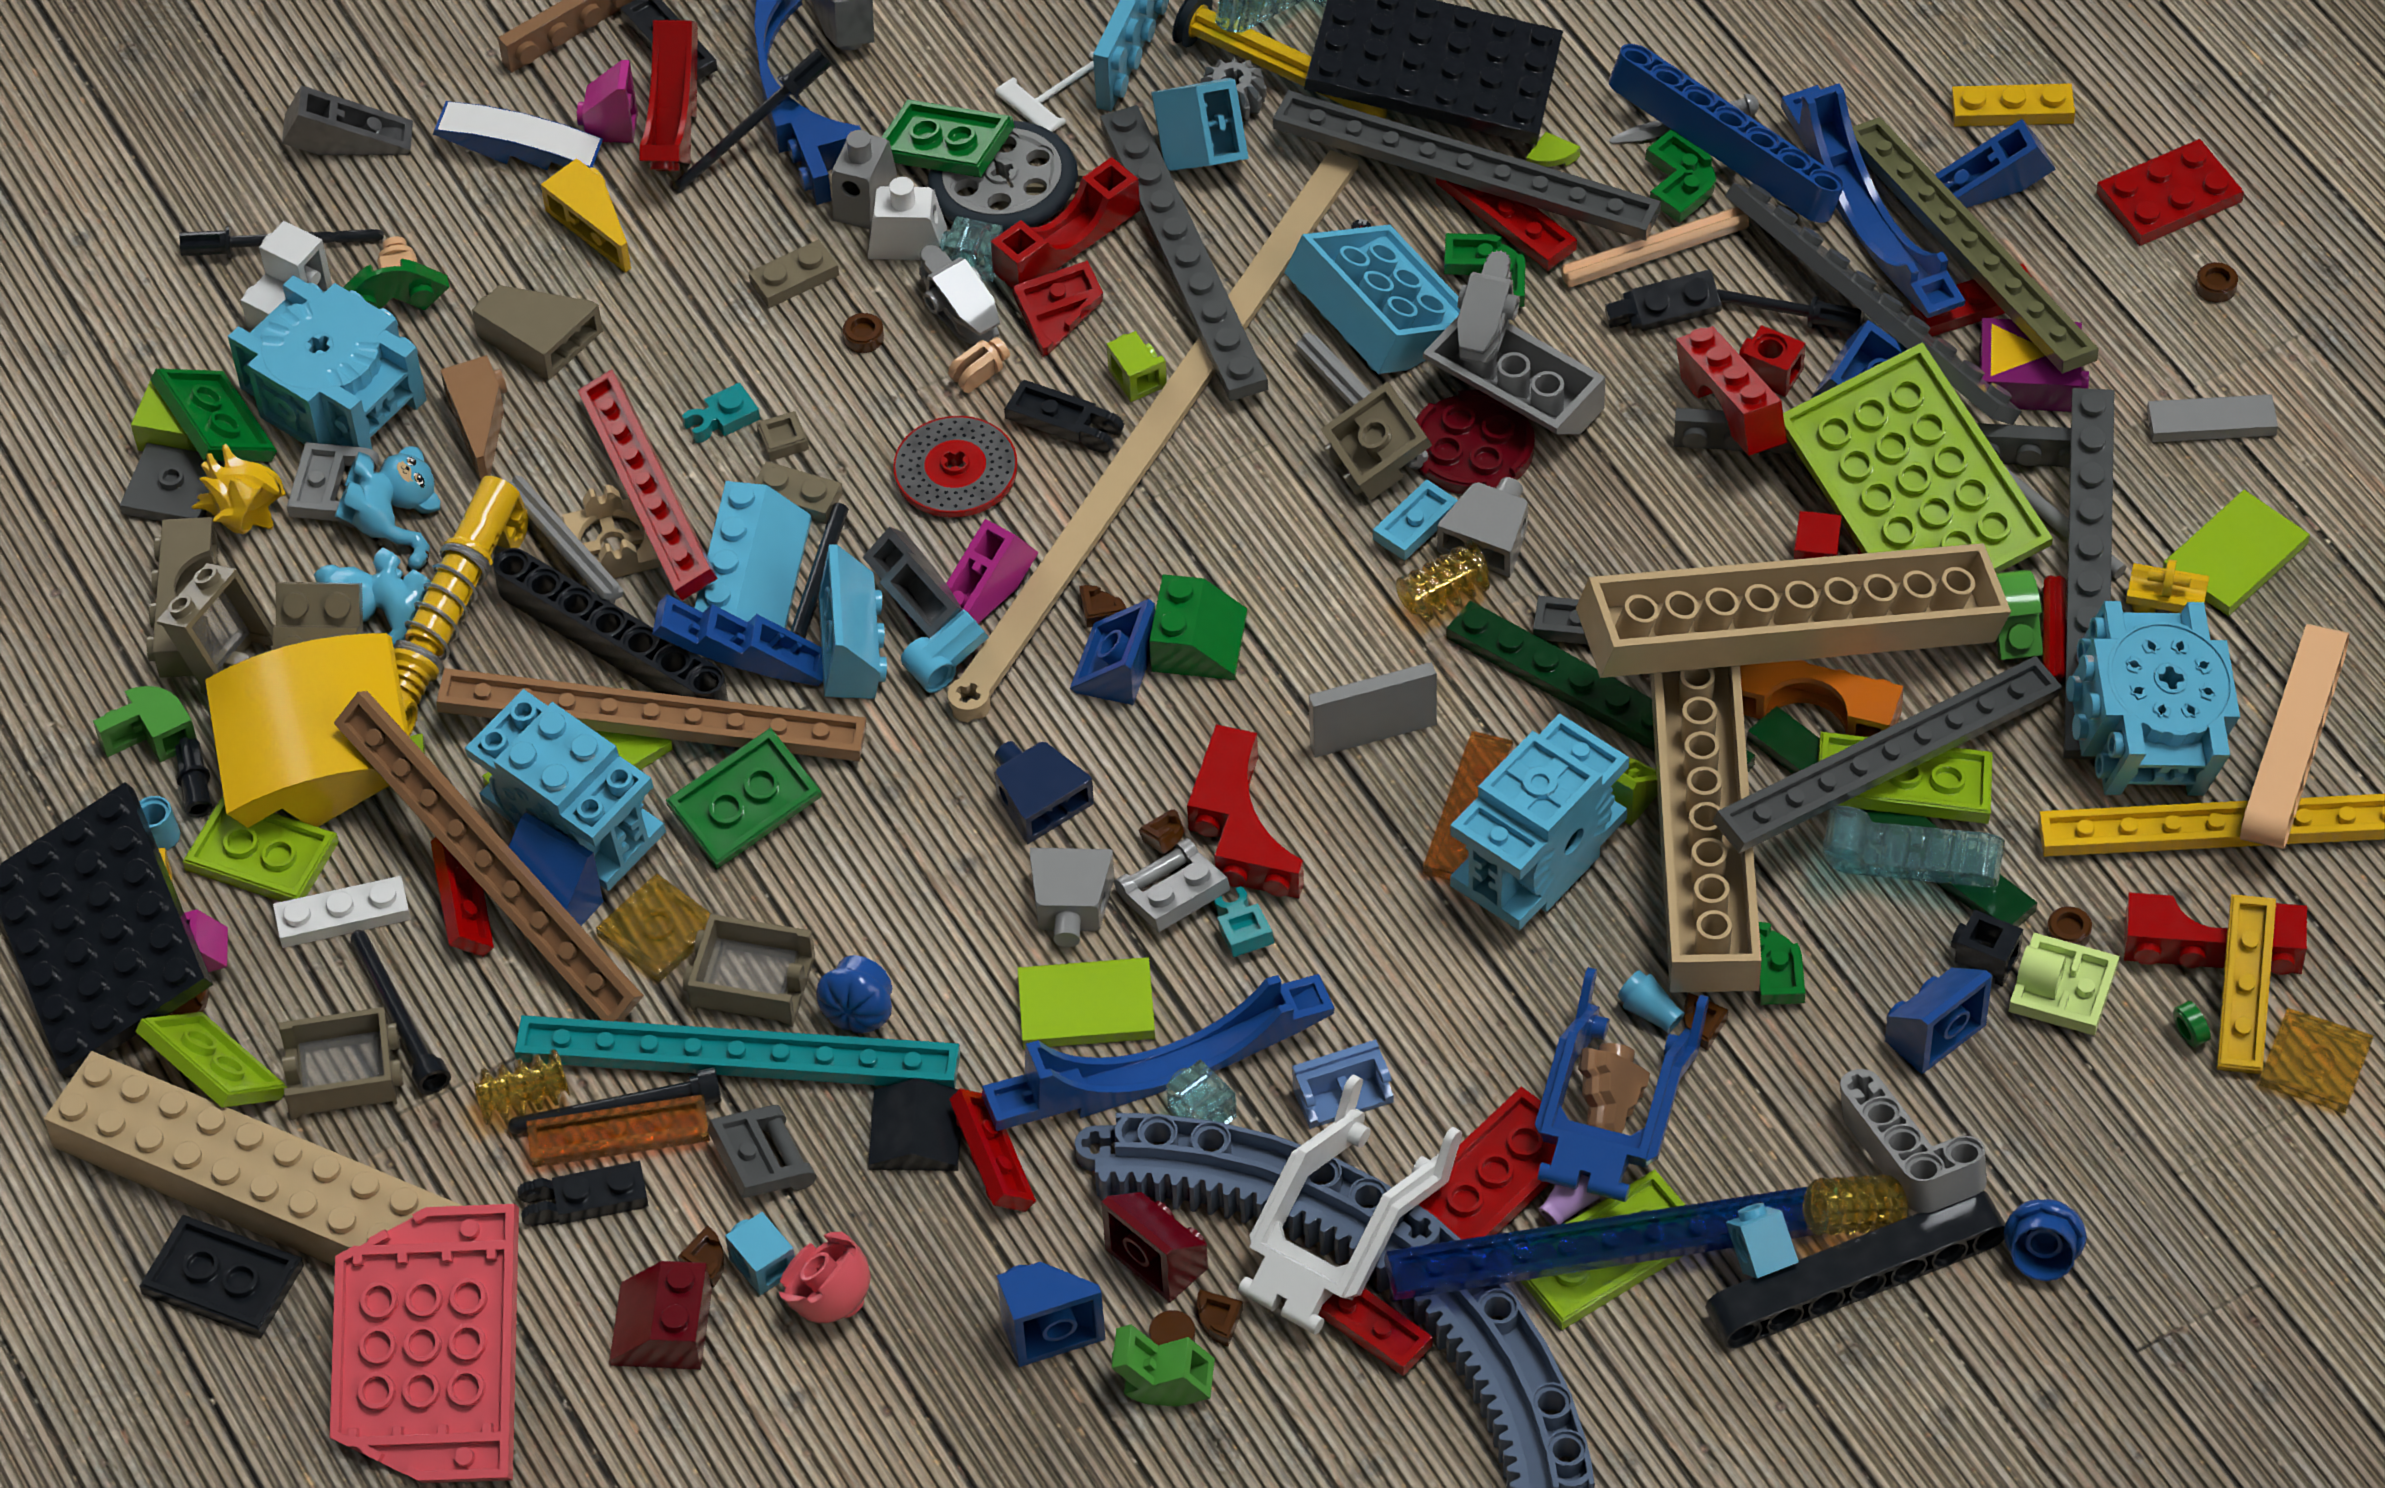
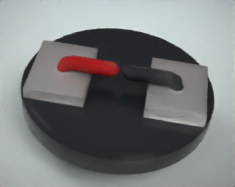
M1363 219L1356 220L1351 225V229L1371 227V224Z

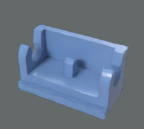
M1376 1039L1292 1066L1293 1091L1310 1129L1335 1121L1344 1086L1353 1074L1363 1079L1356 1109L1365 1112L1394 1102V1095L1388 1083L1392 1081L1391 1075Z

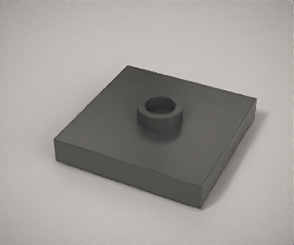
M147 443L119 505L122 515L161 522L166 519L204 518L207 510L192 509L191 506L200 501L197 499L199 494L209 493L206 486L199 480L201 477H207L201 467V464L205 461L207 462V460H203L198 451ZM216 461L220 466H225V461Z

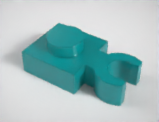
M740 382L705 398L704 410L691 409L682 415L685 429L691 428L694 425H700L692 429L695 443L708 440L712 432L720 429L722 434L726 436L760 420L759 408Z
M1241 886L1236 888L1238 897L1236 901L1225 902L1222 896L1215 899L1216 911L1219 916L1217 917L1219 930L1233 958L1274 944L1273 932L1259 904L1249 906L1247 892Z

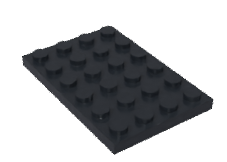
M1327 0L1304 90L1537 145L1563 30L1438 0Z
M126 782L0 864V917L58 1069L66 1077L71 1078L75 1075L91 1051L105 1056L137 1035L135 1031L141 1019L166 1016L213 985L136 792Z

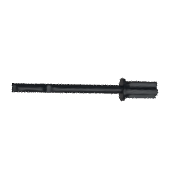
M816 48L784 77L779 75L777 79L783 86L677 179L671 187L677 193H681L788 96L792 95L795 100L799 101L801 99L799 95L803 90L832 66L829 60Z
M226 226L225 230L180 232L181 256L227 254V258H232V248L259 247L268 234L232 236L230 226ZM378 229L308 232L322 239L323 244L331 242L379 241L384 238V232Z
M1717 289L1721 302L1808 317V328L1812 329L1815 325H1824L1857 331L1862 326L1864 312L1859 308L1825 303L1820 301L1819 296H1813L1811 304L1806 305Z

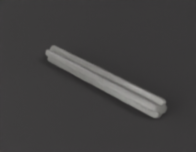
M1311 333L1302 335L1301 340L1296 343L1299 353L1351 407L1371 393L1316 335ZM1425 450L1406 465L1415 470L1420 469L1423 463L1428 460L1427 451Z
M514 476L509 483L519 491L527 510L528 518L595 593L602 599H606L614 604L616 599L621 598L623 595V589L529 483L522 476Z

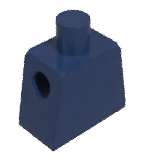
M1008 741L997 749L994 758L1001 766L994 772L996 793L1027 844H1030L1094 804L1093 782L1089 774L1047 742H1039L1024 752L1013 741Z

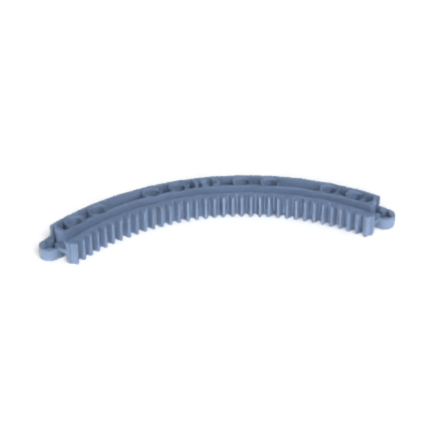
M1116 1113V1125L1090 1126L1081 1130L1075 1139V1154L1077 1162L1082 1168L1088 1171H1095L1096 1191L1101 1201L1111 1195L1142 1192L1147 1197H1153L1154 1202L1160 1201L1164 1203L1166 1198L1171 1199L1173 1209H1178L1183 1201H1189L1190 1211L1195 1212L1202 1203L1206 1204L1208 1215H1213L1219 1207L1224 1208V1218L1229 1219L1238 1211L1241 1212V1223L1246 1224L1253 1216H1256L1258 1220L1289 1156L1301 1145L1276 1135L1217 1121L1162 1114ZM1112 1142H1115V1154H1111ZM1164 1142L1162 1145H1154L1152 1143ZM1091 1144H1100V1153L1091 1154ZM1207 1149H1218L1213 1152L1205 1151ZM1334 1157L1308 1176L1282 1228L1283 1230L1289 1228L1290 1240L1295 1241L1301 1235H1305V1247L1307 1248L1320 1242V1254L1323 1256L1335 1250V1262L1338 1264L1347 1259L1350 1261L1382 1195L1392 1187ZM1321 1181L1329 1182L1328 1184H1325V1185L1315 1184V1183L1321 1182ZM1364 1205H1374V1206H1376V1207H1373V1208H1364V1207H1361V1206H1364ZM1419 1205L1415 1206L1399 1218L1367 1282L1377 1278V1290L1379 1292L1390 1289L1391 1302L1394 1303L1402 1300V1311L1405 1314L1414 1311V1323L1416 1325L1426 1323V1332L1431 1336H1436V1347L1439 1350L1446 1348L1447 1361L1449 1363L1456 1362V1373L1458 1376L1465 1375V1387L1467 1390L1473 1389V1401L1475 1404L1480 1403V1415L1482 1418H1487V1430L1489 1433H1493L1494 1448H1498L1499 1463H1503V1478H1506V1488H1594L1595 1483L1588 1444L1573 1397L1546 1341L1516 1296L1481 1256L1433 1214ZM1460 1278L1472 1279L1469 1282L1458 1281ZM1503 1316L1506 1318L1502 1320H1494L1490 1317ZM1553 1409L1560 1413L1550 1415L1545 1414L1543 1411ZM1563 1456H1569L1571 1458H1574L1575 1460L1571 1462H1563L1558 1460V1458Z

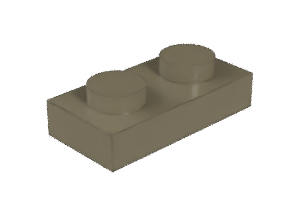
M818 239L749 271L748 274L750 284L767 307L771 308L839 276V267Z
M768 461L765 462L754 484L768 485L811 514L812 520L826 524L833 504L838 503L843 494L842 483Z

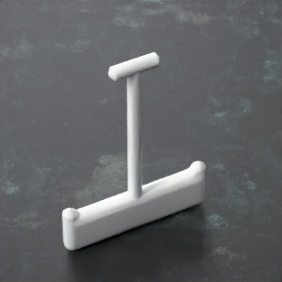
M1094 51L1089 54L1092 60ZM1091 61L1037 98L1032 97L1017 84V79L1014 77L997 87L995 94L1029 123L1042 126L1054 132L1066 124V120L1055 116L1041 103L1093 70L1094 63Z

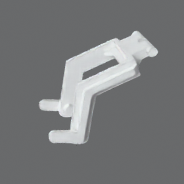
M1354 1074L1349 1077L1344 1086L1334 1123L1295 1149L1289 1156L1249 1235L1251 1240L1249 1248L1265 1257L1254 1279L1245 1277L1238 1288V1293L1271 1311L1278 1307L1282 1297L1286 1298L1281 1316L1315 1335L1320 1332L1324 1324V1318L1318 1316L1322 1305L1333 1294L1350 1300L1360 1296L1399 1218L1448 1183L1462 1137V1131L1451 1127L1443 1139L1439 1154L1431 1160L1421 1156L1416 1161L1412 1173L1382 1195L1348 1264L1336 1267L1286 1240L1282 1227L1308 1176L1352 1144L1358 1148L1363 1147L1370 1136L1371 1129L1363 1125L1365 1113L1356 1109L1363 1079Z

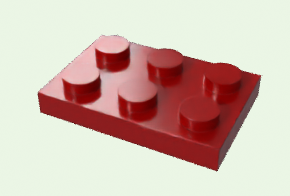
M2201 139L2099 181L2096 191L2097 195L2139 246L2237 205L2243 201L2244 195L2243 189Z

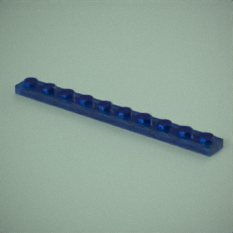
M1822 1185L1390 1250L1386 1251L1384 1263L1394 1299L1400 1300L1734 1248L1726 1222L1738 1218V1211L1740 1209L1757 1203H1764L1765 1207L1782 1211L1791 1239L1830 1233L1834 1223Z

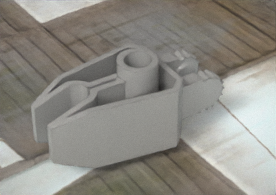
M929 244V246L922 248L920 252L921 266H919V275H921V279H924L926 284V292L923 294V298L928 309L937 315L959 340L975 345L980 340L989 342L994 337L999 336L997 326L1000 325L996 304L993 296L983 284L978 271L971 267L964 258L960 257L952 261L945 252H942V248L940 249L939 246Z
M1502 250L1492 251L1491 254H1488L1482 273L1472 272L1468 284L1461 286L1457 307L1460 309L1457 320L1460 360L1486 364L1499 352L1510 320H1515L1517 316L1520 296L1513 293V280H1511L1512 275L1510 272L1511 260L1506 252H1502Z

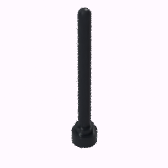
M355 930L350 937L351 943L393 1023L397 1024L398 1032L414 1061L411 1073L412 1079L422 1094L429 1095L441 1091L451 1080V1074L441 1058L429 1053L367 933L363 930Z
M715 1067L697 1070L698 1075L690 1076V1081L513 1117L508 1122V1129L512 1134L518 1135L694 1099V1103L703 1101L704 1105L722 1102Z

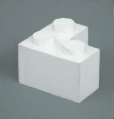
M285 221L273 233H269L264 238L259 249L265 274L254 286L246 290L241 299L247 327L254 329L286 299L282 285L293 275L306 283L316 284L323 292L332 286L322 239Z

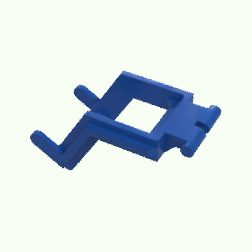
M1588 967L1583 980L1576 1018L1559 1038L1535 1122V1127L1543 1142L1556 1145L1552 1163H1541L1537 1180L1576 1190L1582 1174L1590 1177L1587 1193L1626 1202L1630 1184L1622 1183V1178L1628 1165L1633 1164L1648 1168L1650 1163L1659 1158L1680 1079L1698 1056L1709 997L1699 996L1691 1029L1685 1028L1680 1036L1669 1033L1664 1049V1061L1645 1128L1630 1136L1570 1121L1562 1109L1575 1061L1582 1053V1049L1587 1048L1593 1038L1605 1040L1609 1028L1610 1019L1599 1016L1600 1007L1591 1004L1597 969Z

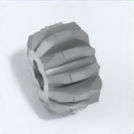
M1235 56L1231 62L1225 63L1218 59L1215 67H1206L1201 83L1225 78L1235 79L1243 120L1248 121L1250 113H1260L1262 103L1265 102L1267 95L1261 68H1253L1250 60L1238 63Z

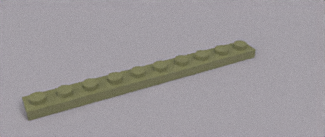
M1881 117L1853 126L1863 161L2062 374L2097 361L2099 348Z

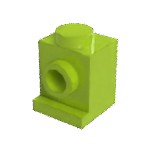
M1136 331L1123 334L1115 340L1106 343L1108 370L1130 402L1163 389L1167 383L1166 360L1162 355L1157 357L1150 343L1144 344Z

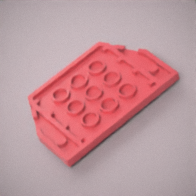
M516 1204L425 1207L412 1214L413 1217L388 1231L384 1229L371 1236L366 1243L360 1246L354 1245L335 1256L330 1438L421 1483L513 1480L519 1207Z

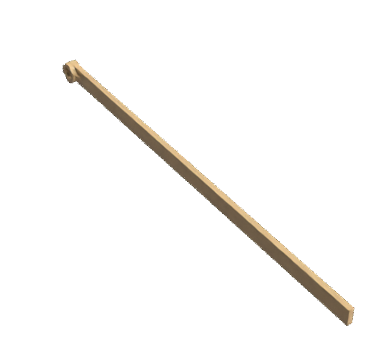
M1333 150L1327 153L1231 290L1228 297L1244 330H1246L1284 275L1302 234L1314 232L1358 169V160ZM1198 337L962 676L949 686L947 691L948 704L952 709L953 717L957 720L967 723L973 719H983L989 713L991 708L990 696L1216 373L1200 337ZM966 696H974L978 699H969L967 703L962 702V698Z

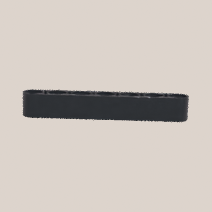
M508 548L499 552L493 559V570L499 596L517 609L657 693L728 701L725 676L718 666L698 654L653 635V628L606 599H602L599 595L524 550Z
M1982 1191L1973 1197L1938 1211L1917 1213L1798 1260V1263L1760 1278L1754 1277L1725 1288L1713 1295L1707 1301L1705 1308L1726 1347H1743L1990 1250L2004 1241L2005 1221L1988 1193Z

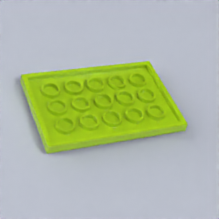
M1923 342L1783 413L1786 437L1836 514L1842 515V523L1862 554L1984 543L1996 573H1999L2052 546L2053 537Z

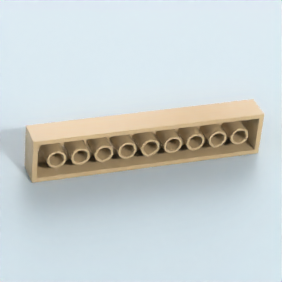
M1984 543L1595 576L1588 578L1576 606V611L1600 678L1991 643L1997 640L2011 613Z
M1740 665L1650 673L1670 993L1759 991L1762 960L1753 847L1738 853L1713 822L1718 810L1749 796Z
M93 1051L89 1053L44 1117L53 1148L332 1266H335L336 1255L354 1245L360 1246L366 1243L371 1236L384 1229L388 1231L413 1217L412 1214L425 1207L463 1206L228 1107L222 1108L216 1102Z

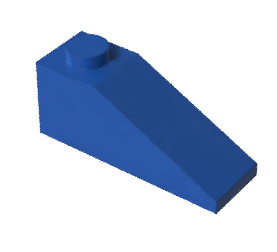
M2021 119L1935 175L1967 208L2021 192L2056 169L2040 140L2024 120Z

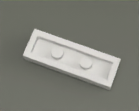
M402 876L273 904L282 948L349 934L355 930H367L411 920Z

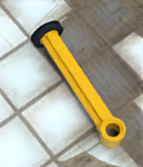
M1185 0L1182 3L1173 25L1172 38L1175 43L1182 42V45L1187 48L1200 38L1245 60H1250L1252 63L1303 87L1305 86L1311 56L1212 11L1213 0ZM1321 94L1342 104L1344 107L1384 119L1387 117V109Z

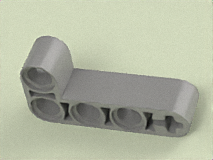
M1856 1069L1842 1077L1840 1092L1844 1122L1909 1208L1919 1213H1931L1973 1197L1984 1190L1987 1184L1985 1147L1979 1139L1971 1136H1959L1932 1146L1877 1074L1867 1069Z

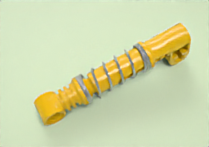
M484 476L481 479L454 536L447 539L440 549L441 563L432 565L435 575L431 583L423 584L426 593L422 602L414 603L417 612L413 620L404 622L405 627L408 629L405 634V640H397L393 645L409 735L412 734L418 717L417 704L420 703L429 682L436 680L441 670H443L441 661L446 660L450 654L447 645L459 637L457 625L468 618L466 606L477 599L478 593L475 588L486 581L487 575L491 571L493 565L491 555L495 547L499 546L506 549L519 548L527 533L529 518L522 497L516 487L501 478ZM446 649V654L442 658H438L437 656L443 655Z

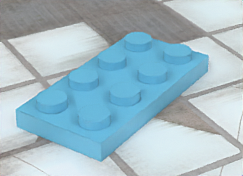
M1169 0L1119 1L1093 53L1096 107L1098 109L1111 112L1118 97L1123 98L1125 96L1129 75L1132 69H1138L1142 58V48L1145 42H1151L1155 33L1156 19L1159 14L1164 15Z

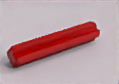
M2049 575L2044 579L2043 665L2062 684L2065 682L2067 580L2061 575L2056 577Z

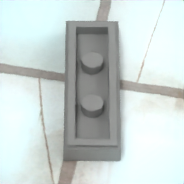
M2272 394L2148 401L2147 416L2152 443L2277 436L2278 423Z

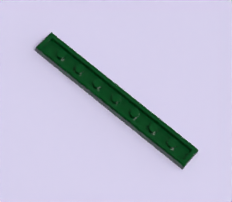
M1778 706L1748 730L1747 740L1792 774L1818 762L1820 738ZM1836 806L1971 910L1980 911L2017 927L2036 912L2037 901L1924 816Z

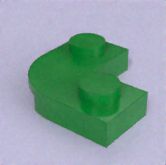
M1670 129L1646 149L1645 160L1669 176L1650 191V198L1661 201V211L1678 223H1681L1703 205L1714 192L1716 175L1712 167L1713 158L1707 152Z
M1446 233L1444 274L1470 275L1472 272L1482 273L1488 254H1491L1492 251L1502 250V252H1506L1511 260L1510 272L1512 275L1511 280H1513V293L1520 296L1519 307L1525 306L1526 264L1523 254H1518L1511 247L1502 244L1501 236Z
M401 259L400 266L385 267L375 271L370 264L360 270L343 288L348 291H356L366 302L378 309L383 308L392 298L426 310L449 288V281L446 274L417 262Z
M1759 922L1762 960L1759 985L1760 1005L1805 1003L1803 961L1798 943L1793 944L1782 934L1771 930L1772 924Z

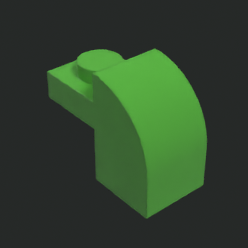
M2030 570L1996 573L2011 610L1996 640L1998 660L2043 655L2039 613H2042L2038 587L2033 573Z
M140 686L126 690L125 695L128 705L111 710L104 716L93 720L100 746L107 757L146 740L161 763L176 756L175 746L180 743L181 738L197 739L192 719L180 700L168 690L154 686Z
M1132 1324L1116 1328L1115 1344L1112 1352V1369L1126 1379L1124 1389L1126 1396L1148 1405L1177 1407L1211 1398L1215 1358L1189 1337L1157 1345Z

